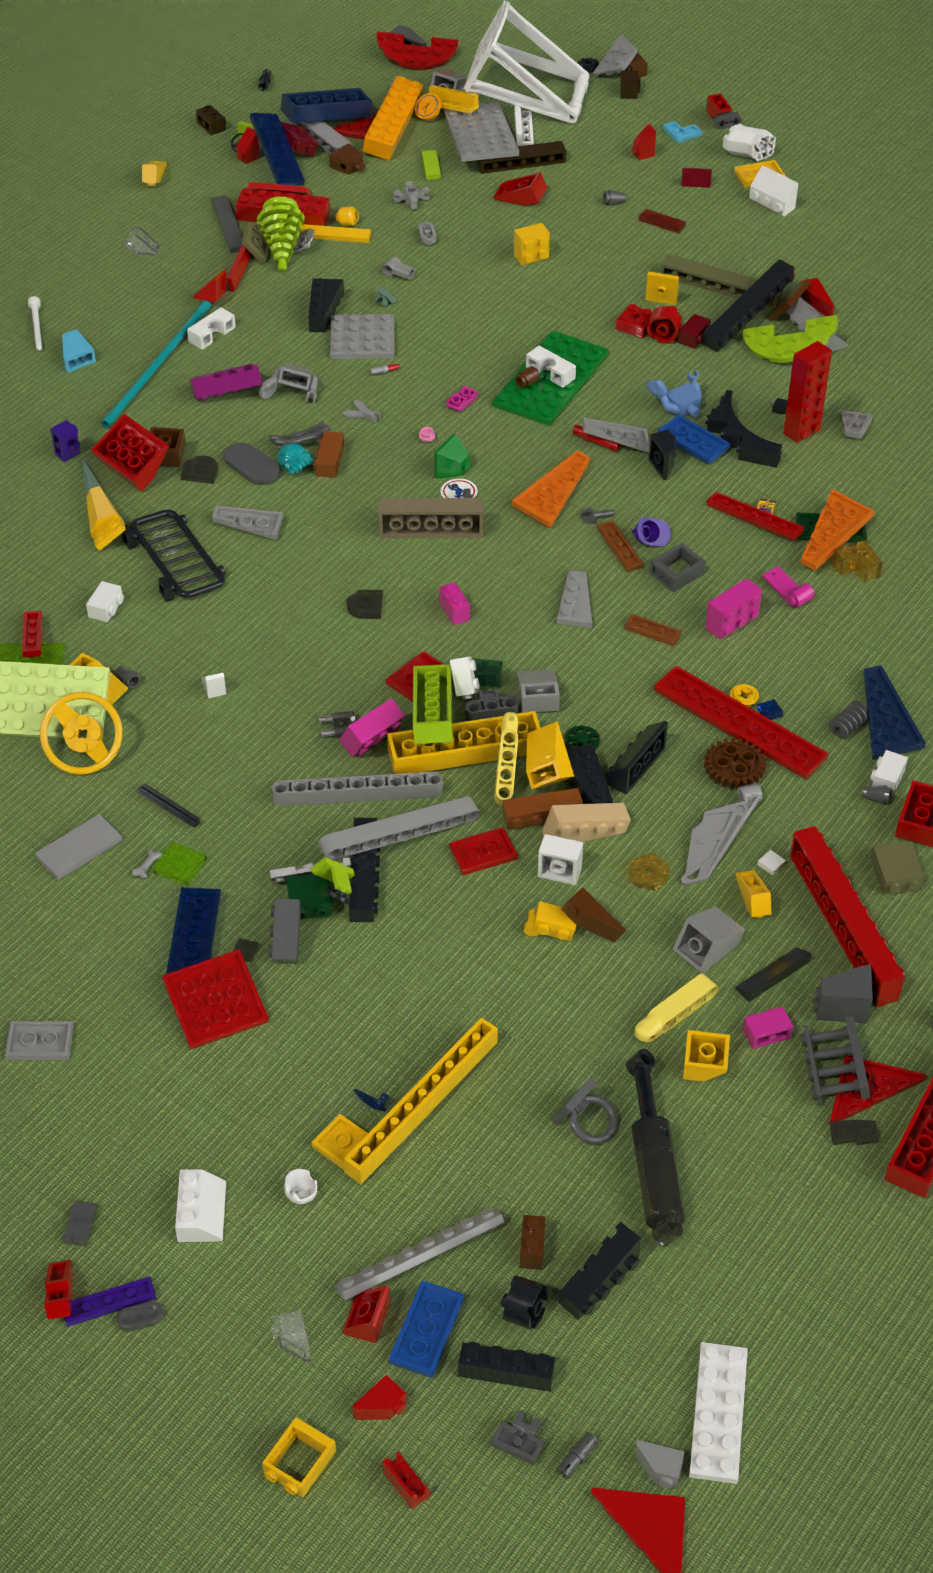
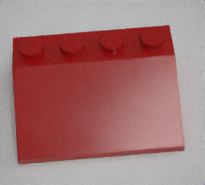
M123 414L91 451L101 463L142 492L154 479L169 446L129 416Z

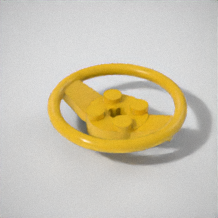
M74 692L59 698L48 708L40 726V742L46 757L60 770L76 775L91 774L107 766L118 753L122 742V724L117 711L106 699L90 692ZM85 699L94 701L107 710L115 727V738L110 751H108L102 740L104 731L101 724L90 716L78 714L66 704L67 702ZM53 714L64 727L63 736L68 747L76 752L86 753L96 764L88 767H73L63 763L54 755L47 737L48 725ZM86 730H87V732H88V733H86L87 737H86V738H83V737L80 738V735H81L80 733H81V731H86Z

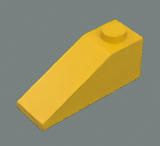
M150 161L142 164V183H147V186H155V184L159 183L167 162Z
M756 871L736 872V879L746 909L751 917L763 918L765 915H771V892Z

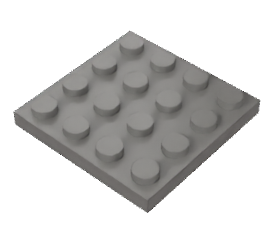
M394 314L331 315V360L394 359Z

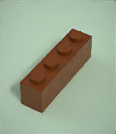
M575 788L503 800L502 813L507 830L545 824L552 805L583 804L579 789Z

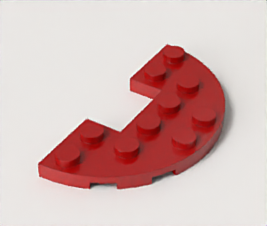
M376 33L378 47L384 52V56L390 61L393 60L399 63L401 67L413 70H430L438 65L443 66L455 55L459 42L456 39L431 37V47L404 44V34Z

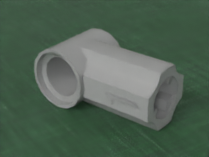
M391 257L382 266V271L389 277L396 275L412 280L415 268L401 263L397 257Z

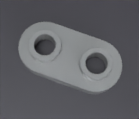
M430 222L420 223L419 235L422 243L425 245L434 244L436 242V232L433 224Z

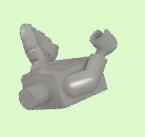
M288 363L277 367L273 376L263 382L259 391V396L267 400L275 393L278 383L308 390L305 401L307 402L308 399H312L314 404L317 396L315 392L318 379L312 374L311 369Z

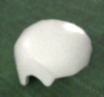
M292 1170L285 1177V1195L293 1203L306 1204L317 1195V1180L311 1178L308 1170Z

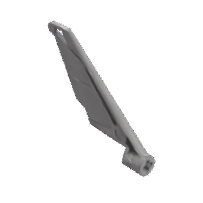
M758 783L738 787L737 793L740 802L704 812L702 823L692 829L686 872L681 879L683 886L703 882L709 878L758 802L763 800L762 791ZM699 871L697 878L691 880L688 879L689 877H691Z

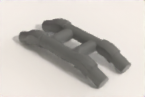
M320 421L313 427L283 436L270 435L269 441L274 442V445L284 446L289 443L300 444L320 439V437H323L324 431H330L331 428L328 424L325 425L323 421Z

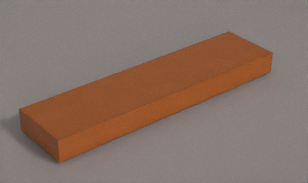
M613 520L597 524V530L626 572L643 568V562Z

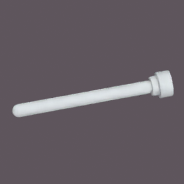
M32 296L28 299V307L32 310L36 349L41 351L42 340L38 314L41 303L38 297Z

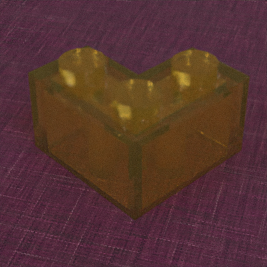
M866 540L834 549L832 565L840 575L856 571L864 582L880 578L883 563Z

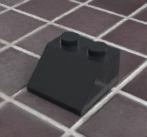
M669 429L650 435L648 461L663 480L668 479L676 457L677 439Z

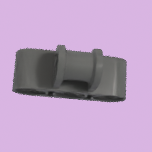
M497 688L489 691L478 690V700L469 701L465 705V721L504 716L507 712L518 714V699L514 696L499 697Z

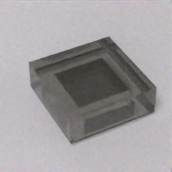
M238 938L233 951L240 949L244 961L252 962L258 948V942Z

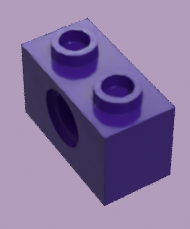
M65 420L50 428L54 453L57 457L66 462L81 454V444L77 434L78 429L74 424Z

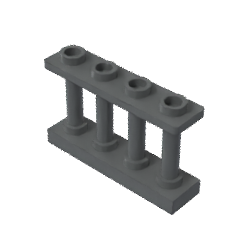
M854 1016L846 1017V1026L838 1030L809 1034L808 1025H804L805 1033L801 1034L803 1046L808 1048L807 1051H804L806 1064L811 1063V1068L807 1070L809 1080L814 1081L815 1086H811L813 1099H818L819 1106L823 1105V1095L853 1090L860 1092L862 1100L870 1098ZM841 1037L849 1038L850 1043L844 1047L814 1052L812 1050V1042ZM842 1055L853 1056V1061H850V1064L816 1069L815 1060ZM850 1072L857 1075V1079H853L854 1082L820 1087L818 1080L820 1077Z

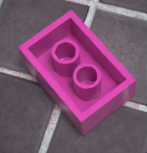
M746 578L709 601L705 628L719 639H722L739 627H743L750 620L757 618L760 612L762 589Z
M391 698L349 725L339 741L352 758L358 754L362 756L369 750L368 747L371 745L374 747L379 745L383 741L382 738L387 736L388 733L397 732V728L402 725L401 721L405 715Z

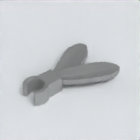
M359 400L354 401V406L357 410L343 412L345 417H366V419L371 420L373 423H377L376 418L381 419L379 412L368 410L366 405Z

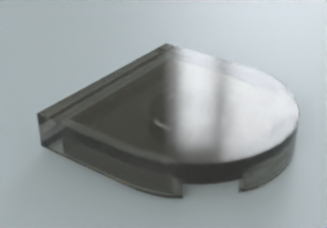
M195 456L185 463L181 473V480L214 484L218 474V463L210 456Z
M383 590L356 591L357 593L347 598V611L352 616L360 619H381Z

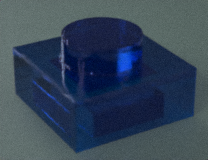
M775 699L758 704L757 710L759 713L770 720L783 716V711Z

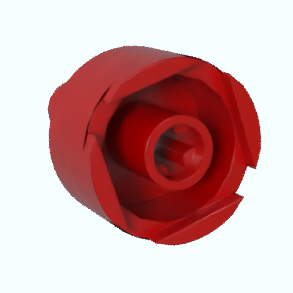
M660 306L653 310L647 326V332L652 339L655 338L658 340L657 342L664 344L674 341L682 324V317L677 308L674 306Z

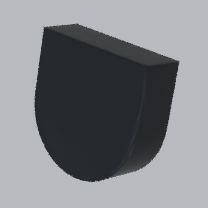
M777 398L772 407V412L786 414L787 400Z

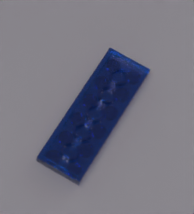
M251 113L249 116L276 183L281 185H304L305 179L278 115Z
M181 887L166 974L211 959L221 900V889Z

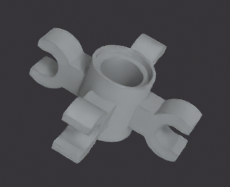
M412 180L406 181L405 191H393L394 196L398 195V197H393L394 202L399 203L405 200V203L410 205L411 209H417L416 204L419 198L423 200L430 199L429 194H424L429 192V188L423 187L421 190H418V187L412 184Z

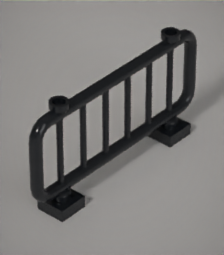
M168 509L137 518L132 521L130 527L125 525L126 530L122 532V540L129 550L136 548L135 540H138L164 576L158 578L159 593L166 602L173 600L174 591L182 598H191L222 587L225 582L224 567L222 565L218 567L215 565L186 525L187 518L185 514L179 516L175 511ZM166 516L174 519V521L141 532L137 528L138 525ZM176 523L182 530L148 542L143 534ZM181 534H185L189 540L157 552L150 546L151 544ZM192 544L196 549L195 552L162 562L158 557L159 554ZM197 554L204 560V562L171 573L165 567L167 564ZM206 564L212 571L177 583L173 578V575ZM215 575L218 579L214 583L190 591H184L180 587Z

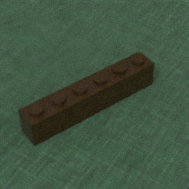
M562 141L518 146L519 156L477 160L480 173L485 174L566 163V149Z

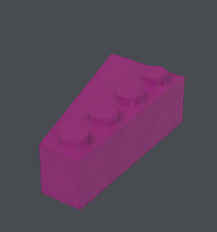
M252 363L189 378L193 398L199 399V401L208 399V396L214 395V397L224 395L225 392L234 393L238 392L239 389H250L262 384L258 365Z

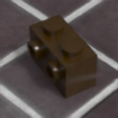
M206 105L196 110L197 123L211 136L226 131L227 121L225 116L221 115L213 106Z

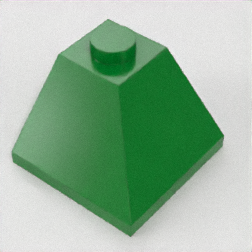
M452 434L434 452V478L436 479L461 476L470 468V454L455 434Z

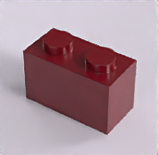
M693 314L679 330L678 343L695 349L699 344H702L703 332L710 326L711 320Z

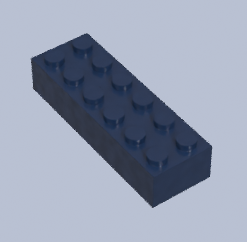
M361 88L282 94L281 111L294 124L301 122L312 123L313 121L325 122L326 120L337 121L339 119L350 120L352 118L362 119L370 117L372 100Z

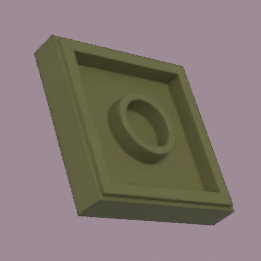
M252 223L246 225L241 243L263 264L267 260L269 247L264 235Z

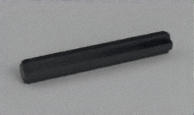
M142 784L138 790L141 795L192 827L199 825V817L147 784Z

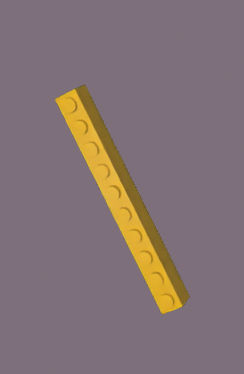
M480 1018L343 1159L344 1173L359 1184H362L498 1043V1028Z

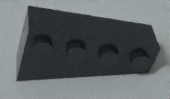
M593 744L567 748L574 776L566 779V782L568 781L571 784L572 789H579L583 804L613 803Z
M621 1221L615 1227L617 1230L616 1234L612 1238L607 1236L602 1242L599 1253L597 1255L592 1253L587 1259L583 1272L578 1269L559 1291L558 1303L578 1320L584 1314L586 1316L589 1315L594 1309L595 1304L599 1300H604L609 1294L610 1289L614 1285H619L623 1281L625 1274L629 1270L633 1271L640 1262L641 1237Z

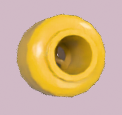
M353 206L340 207L338 213H336V221L342 227L354 226L359 220V213Z

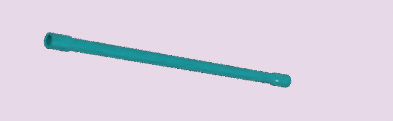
M204 300L200 304L196 312L113 410L101 421L103 427L109 428L114 423L118 415L187 335V329L196 324L210 309V302Z

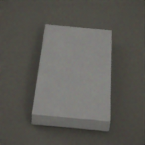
M98 814L36 852L35 857L57 880H60L121 842L122 836Z

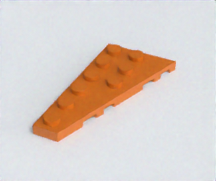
M577 450L512 500V506L551 528L588 467L590 457Z
M831 489L830 496L802 555L801 563L813 570L818 569L874 516L875 511Z

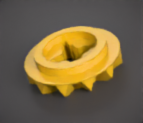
M739 684L730 690V697L749 708L751 705H756V702L759 700L758 690L751 685Z

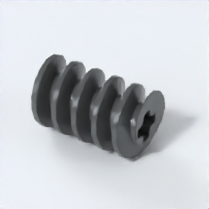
M853 701L828 723L830 730L839 738L846 739L867 720L865 705L860 701Z

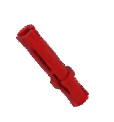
M577 424L572 430L573 435L582 437L587 442H594L615 452H618L621 446L620 443L583 432L582 426Z

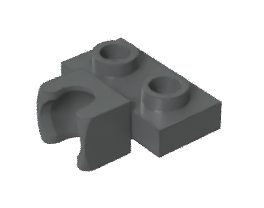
M520 1410L513 1422V1426L501 1421L491 1440V1446L535 1465L545 1445L544 1440L537 1438L541 1428V1419L537 1417L533 1423L525 1424L523 1418L525 1413L523 1410Z

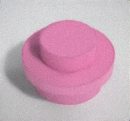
M424 427L419 432V438L424 442H430L435 439V432L431 427Z

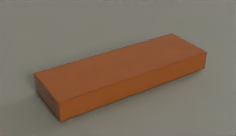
M635 614L630 616L624 628L625 630L673 647L681 636V631Z

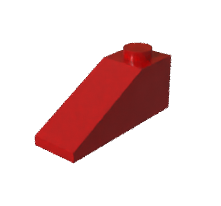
M819 278L808 279L810 285L800 297L823 315L832 316L834 304Z

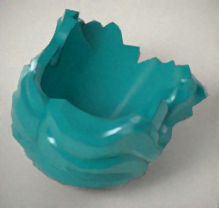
M296 443L285 444L277 453L279 464L290 475H293L295 472H301L302 468L306 467V465L313 464L315 459L301 445Z

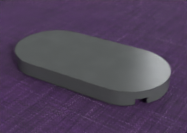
M236 443L230 445L224 452L225 463L253 484H271L279 477V465L251 444Z

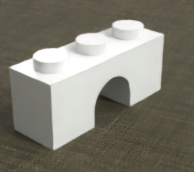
M222 307L187 329L188 342L201 350L213 343L212 332H220L225 335L236 328L234 314Z
M537 346L526 354V368L533 366L538 369L539 373L544 370H550L551 381L562 388L576 377V365L541 346Z

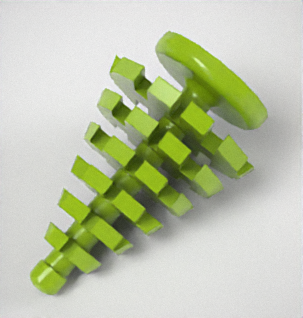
M274 197L267 200L263 204V210L257 217V223L273 255V259L278 264V270L282 272L287 269V264L293 255V248L296 247L302 231L301 228L305 222V216L299 210L297 202L287 197Z

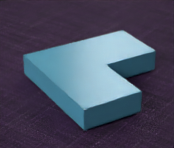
M676 121L663 125V130L677 143L702 136V130L695 124L682 128Z

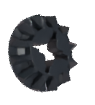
M586 57L585 59L581 58L578 64L590 73L595 71L599 62L592 57Z

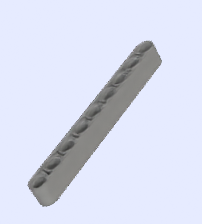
M438 772L281 780L272 785L273 802L278 806L431 798L442 795L443 776Z
M467 796L330 833L321 837L318 844L326 858L336 860L472 822L480 816V811L472 798Z

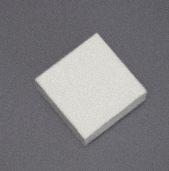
M770 850L758 860L757 865L773 876L785 865L786 860Z

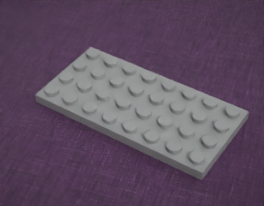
M499 102L479 103V108L469 114L443 108V114L461 162L519 156L518 146Z

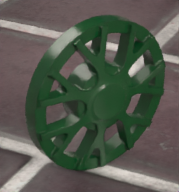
M581 725L569 729L565 734L564 742L567 748L585 746L591 743L594 749H596L599 745L600 737L595 729Z

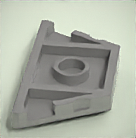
M620 35L593 72L594 77L597 78L599 74L603 73L612 75L625 71L638 53L636 47L623 35Z

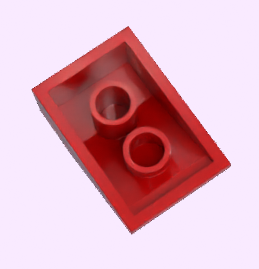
M541 172L502 182L493 198L494 200L525 206L530 204L536 205L540 202L548 187Z

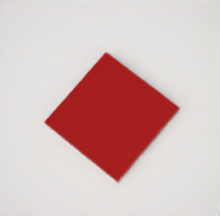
M240 949L162 976L166 991L190 1050L269 1022Z

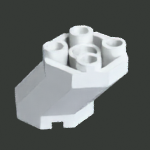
M740 123L732 126L729 129L730 133L723 137V148L735 156L761 161L772 156L774 153L776 137L764 129L746 127Z

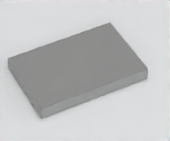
M10 1021L5 1059L69 1060L74 1029L73 1021Z

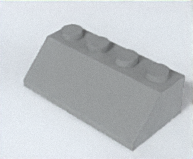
M800 297L787 311L791 316L789 319L794 324L799 325L797 328L801 332H805L806 319L823 317L815 308ZM835 331V334L831 335L825 346L833 352L847 348L848 344Z

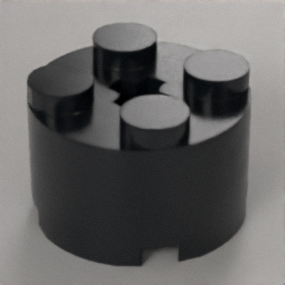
M515 1275L512 1279L509 1293H505L501 1300V1306L504 1307L503 1320L529 1330L535 1329L539 1325L546 1309L542 1305L543 1300L548 1301V1287Z

